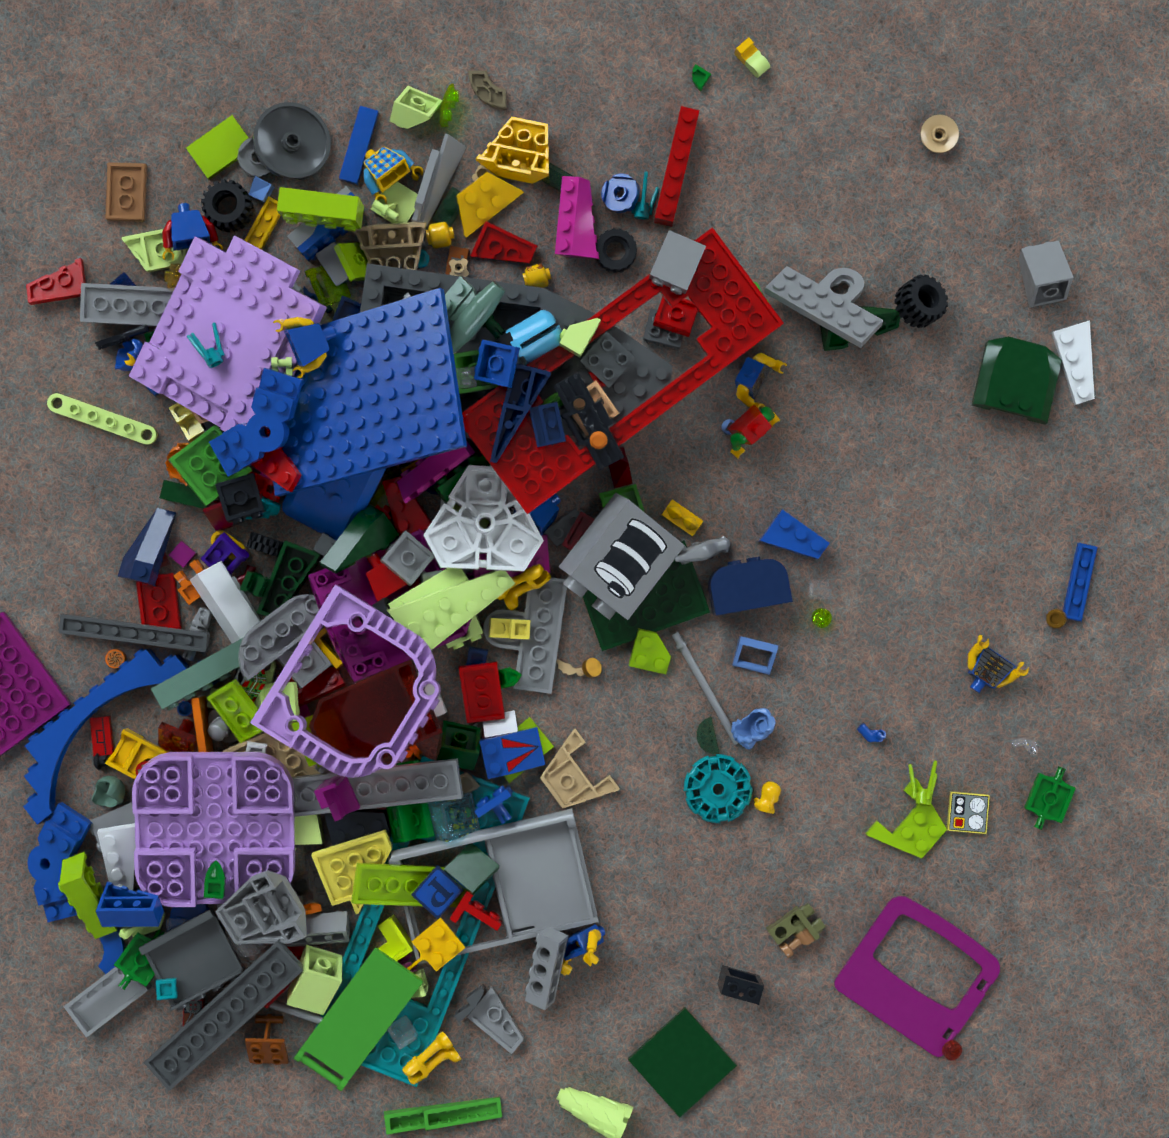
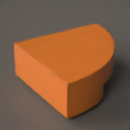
M319 903L303 905L306 915L322 911L321 904Z

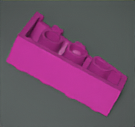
M562 176L555 254L563 257L599 259V253L596 250L597 237L594 234L593 224L595 219L591 208L593 203L590 181L582 177Z
M467 442V447L433 455L427 459L422 458L415 463L417 467L412 471L410 468L401 474L402 478L397 481L403 501L408 503L435 484L437 480L474 454L475 451Z

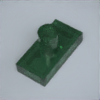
M454 187L450 189L433 216V221L436 223L446 222L449 227L452 226L459 215V205L456 195L460 193L459 190Z

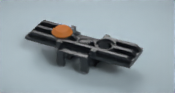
M579 372L553 385L567 410L560 415L561 418H564L577 441V447L583 444L586 445L598 469L601 470L624 458L609 430V427L615 423L613 417H609L606 412L602 397L594 402ZM581 398L585 401V406L578 408L573 403L576 399ZM578 413L589 434L588 436L583 437L572 415Z

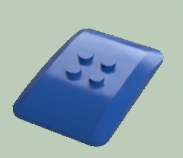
M386 468L287 494L282 505L283 512L321 534L324 532L337 540L354 517L361 510L367 508Z

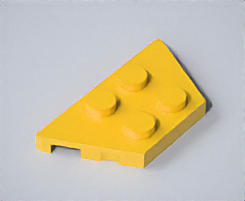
M485 172L456 195L463 235L467 238L481 227L485 221L490 220L524 192L504 180Z

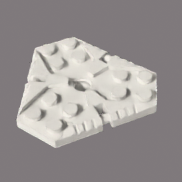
M468 465L448 496V502L443 504L423 535L440 568L478 570L480 567L486 568V570L524 572L544 541L530 514L525 512L492 466ZM455 504L461 506L459 512L453 509ZM514 506L516 513L511 515L508 508ZM481 519L489 520L490 527L487 529L482 528L479 521ZM479 554H486V560H479Z

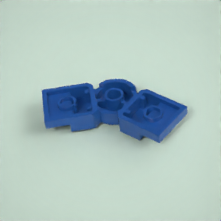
M269 368L263 369L260 385L255 390L251 405L255 415L249 419L248 423L237 424L223 432L222 435L209 441L228 477L262 459L265 452L278 450L286 444L289 438V427L286 421L294 418L304 379ZM266 426L271 431L269 437L265 434Z
M63 802L57 804L51 819L45 821L38 836L39 846L30 852L27 862L30 874L37 880L33 888L38 906L43 905L47 922L77 915L75 908L69 905L66 895L59 890L58 882H60L62 860L77 855L92 824L89 819Z

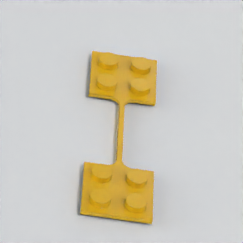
M440 917L411 941L420 952V958L407 969L410 970L420 961L425 960L437 972L466 947Z

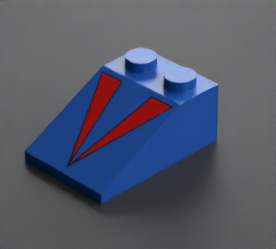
M537 727L480 740L488 779L545 765Z

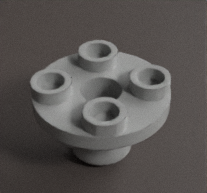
M215 709L212 710L208 716L209 736L215 741L228 743L237 741L238 739Z

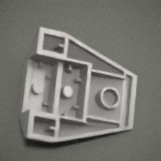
M269 870L249 878L215 911L235 944H274L279 939L282 944H288L307 936L306 912L303 904L286 876Z

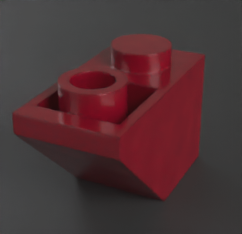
M219 500L209 503L208 507L203 509L204 514L215 531H222L236 526L232 522L228 523L226 521Z

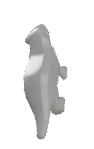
M722 536L720 539L694 542L692 546L687 548L684 546L679 555L675 557V561L681 562L683 565L689 562L707 560L721 552L728 553L731 541Z

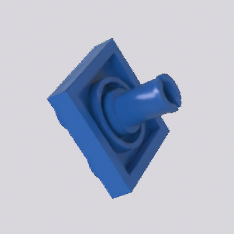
M509 785L507 787L500 786L493 791L492 797L488 798L485 796L477 802L474 812L478 818L490 810L494 811L501 824L512 818L502 804L503 801L512 796L513 791Z

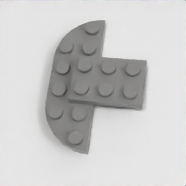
M304 594L289 599L246 633L238 653L239 667L246 681L250 680L275 659L285 667L319 611L314 595ZM314 641L311 644L313 646L312 651L308 656H304L301 661L303 663L301 669L291 677L300 689L332 665Z

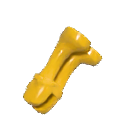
M540 564L526 568L523 573L511 577L515 584L497 599H504L506 606L512 611L519 605V596L530 590L541 588L551 579V575Z
M442 1031L420 1055L414 1056L407 1062L402 1070L408 1076L409 1082L414 1085L427 1078L429 1073L442 1061L449 1059L456 1063L461 1060V1057L454 1049L447 1035Z

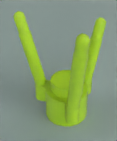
M936 760L933 762L928 788H919V792L916 791L912 764L908 765L912 799H916L915 804L931 806L937 779V773H935Z

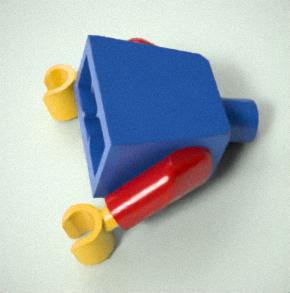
M187 203L178 205L179 212L171 214V220L167 221L162 231L163 247L165 248V252L162 255L164 260H166L165 254L167 252L171 253L172 260L174 259L175 255L171 251L172 247L174 251L189 249L194 237L203 239L208 243L212 242V245H217L219 249L223 250L222 245L217 242L218 236L214 224L205 216H201L199 210L190 211L189 204Z

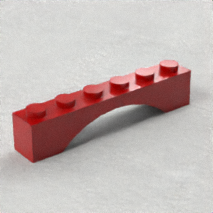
M684 106L680 108L654 223L673 226L700 110Z

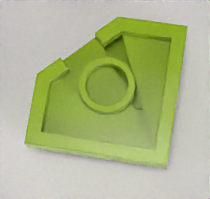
M638 628L629 666L666 675L671 655L657 632Z

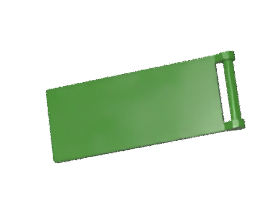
M374 948L293 1059L297 1062L301 1061L336 1085V1089L342 1091L422 985L423 979L378 948ZM308 1052L309 1054L320 1060L322 1063H324L325 1065L339 1073L341 1076H343V1078H338L337 1076L329 1072L327 1069H325L324 1067L310 1059L304 1053Z

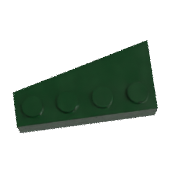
M285 540L257 613L268 616L286 601L295 597L308 579V575L313 572L321 561L323 555Z

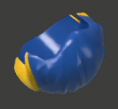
M138 339L122 343L124 348L118 349L115 370H132L143 347V343Z

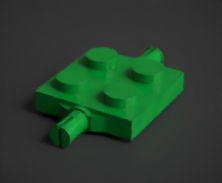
M1058 766L1054 777L1041 773L1037 774L1024 806L1025 809L1034 812L1038 816L1034 827L1042 830L1046 819L1062 823L1076 789L1062 780L1066 769Z
M160 929L152 939L137 932L113 965L125 975L118 985L121 989L125 990L131 980L146 987L155 975L145 954L142 955L138 948L157 938L161 932Z

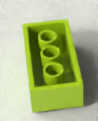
M280 187L277 212L289 224L303 222L311 227H316L317 224L325 225L324 227L329 229L344 227V230L356 231V229L362 228L364 205L358 196Z

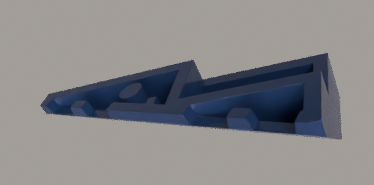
M516 364L512 388L507 387L490 462H498L550 377V371Z

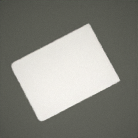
M515 711L505 712V719L483 721L485 738L517 732Z

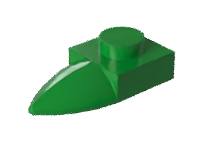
M511 667L498 669L501 689L515 686L522 676L521 673L511 669Z
M217 860L211 864L205 876V898L223 899L225 896L226 877Z

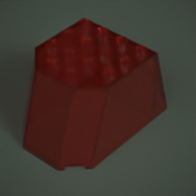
M409 659L319 699L309 724L312 734L340 752L355 758L369 757L376 746L390 742L416 700L413 695V685L418 674L412 660ZM430 709L427 717L429 719L423 728L419 727L416 734H418V737L413 745L443 732L433 710ZM385 753L383 758L390 756V754Z

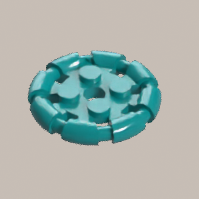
M716 754V756L709 757V755L705 756L692 765L693 768L690 773L687 772L683 790L686 791V803L695 815L701 816L704 821L710 823L730 822L738 818L744 812L743 810L746 805L749 806L753 793V787L750 784L751 776L742 763L736 762L735 758L724 754ZM718 764V769L711 770V765ZM729 767L735 770L733 775L727 772ZM699 772L704 774L701 781L696 778ZM736 782H742L743 788L737 789ZM715 784L723 785L724 790L721 794L713 792ZM699 789L700 796H694L693 790ZM736 797L740 799L737 806L733 804ZM704 803L710 806L707 811L701 808ZM725 807L726 813L719 814L718 808Z

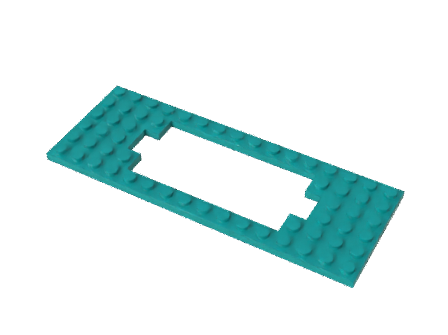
M422 756L420 763L436 760ZM459 770L460 775L465 773L464 771ZM472 775L480 785L476 790L468 793L470 796L467 798L470 797L471 799L470 804H472L473 812L477 807V802L485 796L488 798L492 797L493 791L499 788L500 785ZM513 791L512 796L503 801L502 804L510 816H512L504 824L522 820L530 797ZM463 796L460 803L464 802L466 797ZM446 800L428 802L435 836L421 839L428 842L435 841L439 829L457 836L503 824H501L493 810L488 811L479 818L474 812L476 823H470L473 828L470 829L469 827V829H466L465 827V830L461 828L459 831H453ZM466 806L460 809L462 817H465ZM391 834V851L408 847L410 841L393 843ZM485 840L473 843L488 856ZM493 875L471 899L472 902L476 900L484 905L483 909L485 910L495 889ZM364 904L342 959V982L324 1015L320 1016L324 1017L360 969L385 905ZM466 911L456 933V936L465 947L473 945L482 922ZM469 953L457 955L443 966L428 1006L412 999L409 1000L361 1066L412 1085L402 1069L407 1062L414 1056L420 1055L436 1039Z

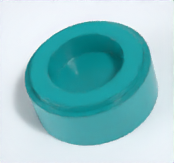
M421 249L418 269L425 268L430 261L428 253Z

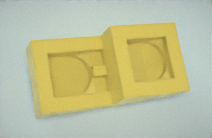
M179 403L169 407L175 421L180 425L190 443L204 433L203 425L199 423L189 409Z
M490 618L488 637L529 639L531 620Z

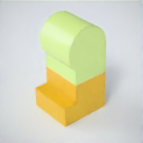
M748 37L736 48L734 55L758 78L770 68V64Z

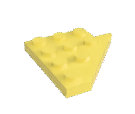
M386 829L312 852V859L332 906L352 901L357 863L385 864L392 850V844ZM351 902L355 914H359L363 904H353Z

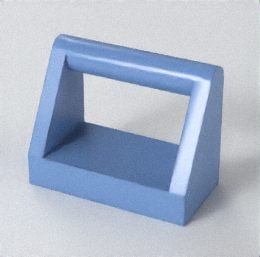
M739 636L732 666L770 675L778 645ZM746 645L770 651L768 665L763 666L739 660L742 646Z

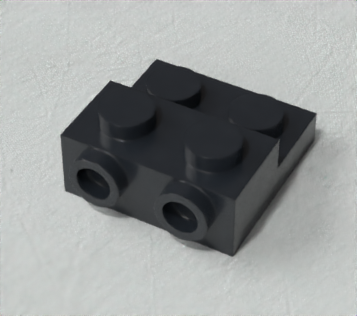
M254 473L215 484L225 519L228 523L232 522L233 525L241 524L244 522V518L251 517L252 519L263 517V513L267 512L265 504L261 500L263 497L259 491Z

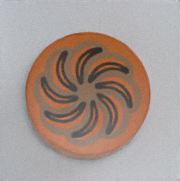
M119 649L110 650L105 657L106 664L114 669L119 668L126 661L125 653Z

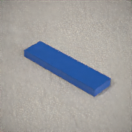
M364 106L359 107L339 180L358 185L364 160L366 159L365 154L369 149L379 115L378 110Z
M1077 543L1063 607L1067 619L1082 622L1097 552L1096 546Z

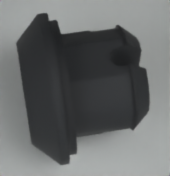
M97 753L93 759L95 768L100 770L102 767L108 766L105 762L109 756H99Z

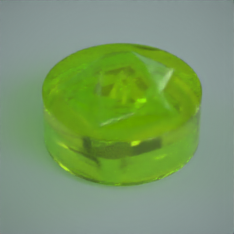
M818 608L813 612L812 622L814 625L825 628L831 623L832 615L830 611L825 608Z

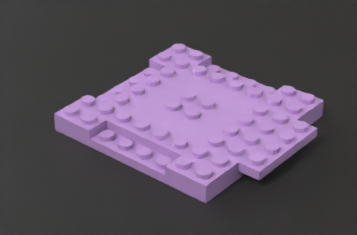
M234 235L225 252L203 239L194 237L178 271L182 273L150 342L144 343L129 377L155 392L174 400L219 426L225 432L237 424L248 423L249 419L255 415L251 408L255 390L260 385L263 369H272L271 357H278V359L292 357L293 368L298 365L284 330L280 332L275 331L281 328V324L273 322L278 319L285 320L302 317L311 319L314 323H320L327 307L293 289L300 270ZM212 323H216L221 347L225 355L221 357L223 362L219 366L209 368L205 360L191 344L187 335L191 336V333H194L206 350L212 347L217 350ZM279 367V372L286 373V367Z

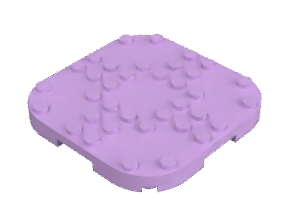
M168 752L155 756L142 767L135 778L132 788L136 845L134 867L135 877L142 891L158 895L161 904L164 906L196 907L197 904H224L249 878L266 870L286 876L291 884L295 871L294 784L291 774L282 762L271 755L261 752ZM215 860L221 865L226 877L225 896L223 899L204 897L205 876L208 868Z

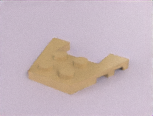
M576 728L573 729L540 776V779L562 809L611 792H616L620 789L610 774L593 786L570 754L586 743Z

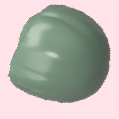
M104 776L97 781L96 789L91 799L94 804L112 808L123 802L126 791L125 785L119 778Z

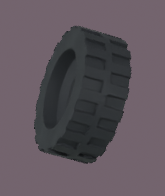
M613 228L605 231L604 234L599 236L596 243V250L599 253V259L596 260L600 267L613 273H621L629 269L636 259V241H634L633 236L629 232L622 229ZM612 242H620L625 247V255L619 260H612L607 255L606 249Z

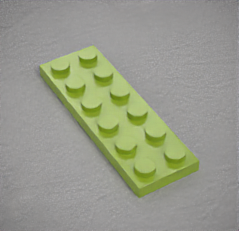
M357 863L351 902L353 904L422 906L411 894L435 867ZM464 889L449 907L456 908L467 890Z

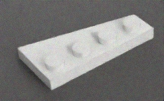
M1090 320L1052 332L1059 358L1062 359L1061 365L1074 405L1095 399Z
M135 823L98 829L97 834L109 882H112L114 886L122 887L123 885L128 887L129 890L134 891Z

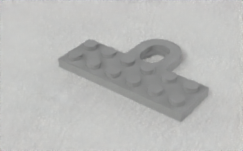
M786 266L764 290L765 294L859 348L873 336L883 323L882 319L854 304L863 292L864 280L858 272L849 268L832 270L818 284ZM840 283L849 285L848 292L845 294L834 293L831 288L838 286Z
M551 577L541 588L528 591L525 612L501 609L492 612L485 620L484 635L489 643L499 648L519 650L516 671L521 673L522 676L513 689L552 694L567 587L563 583L566 579ZM489 619L531 620L530 638L508 639L488 637Z

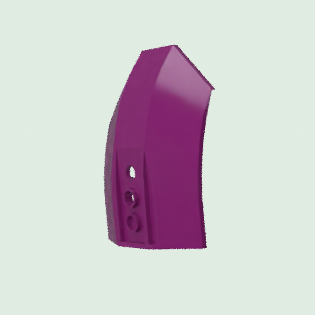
M419 529L411 533L416 540L432 552L423 536L425 531ZM379 549L373 552L372 555L377 553L380 559H382L387 549L383 551ZM366 557L357 560L356 564L336 574L328 569H323L308 575L318 610L322 607L334 585L342 587L371 606L378 602L366 575V572L373 569ZM434 557L423 571L425 573L443 571L447 568H440ZM473 573L466 574L468 580L473 579ZM409 585L403 586L385 598L392 602L408 592ZM359 616L354 619V625L357 628L363 625L359 620ZM472 619L434 649L464 636ZM339 625L332 628L325 626L334 649L353 682L412 659L405 651L369 629L363 632H354L349 629L348 625Z

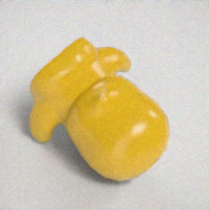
M771 781L764 783L761 790V798H754L755 808L762 812L774 814V804L778 802L781 793L780 786Z

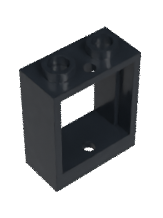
M722 965L717 983L721 995L759 1005L764 989L760 976Z

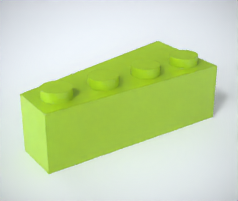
M85 852L62 860L58 887L61 893L66 895L69 905L75 908L78 918L82 919L85 923L88 933H91L97 939L116 932L117 927H102L96 909L103 893V887L100 882H95L93 875L95 872L92 866L88 867L85 863L87 856Z

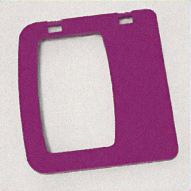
M896 896L883 908L835 978L834 986L839 992L932 1055L940 1057L945 1054L943 1053L944 1046L948 1042H952L956 1035L959 1034L986 995L987 990L997 979L1000 973V964L994 955L949 921L906 896ZM904 914L932 929L960 948L981 966V972L954 1009H950L922 994L889 971L873 957L874 951L899 915ZM984 979L987 983L982 990H979L976 987ZM950 1028L953 1030V1032L951 1033L949 1038L946 1039L943 1037V1035L946 1032V1030Z

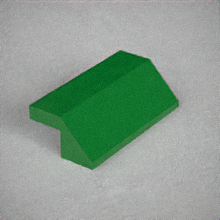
M420 759L400 762L396 765L420 763ZM428 802L386 807L393 843L435 836Z

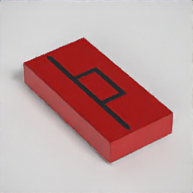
M111 716L90 718L93 757L97 753L99 756L112 755L114 745Z

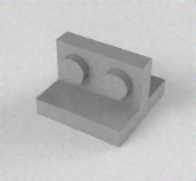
M404 531L396 542L388 547L385 551L386 554L380 561L411 586L434 558V555L411 534Z

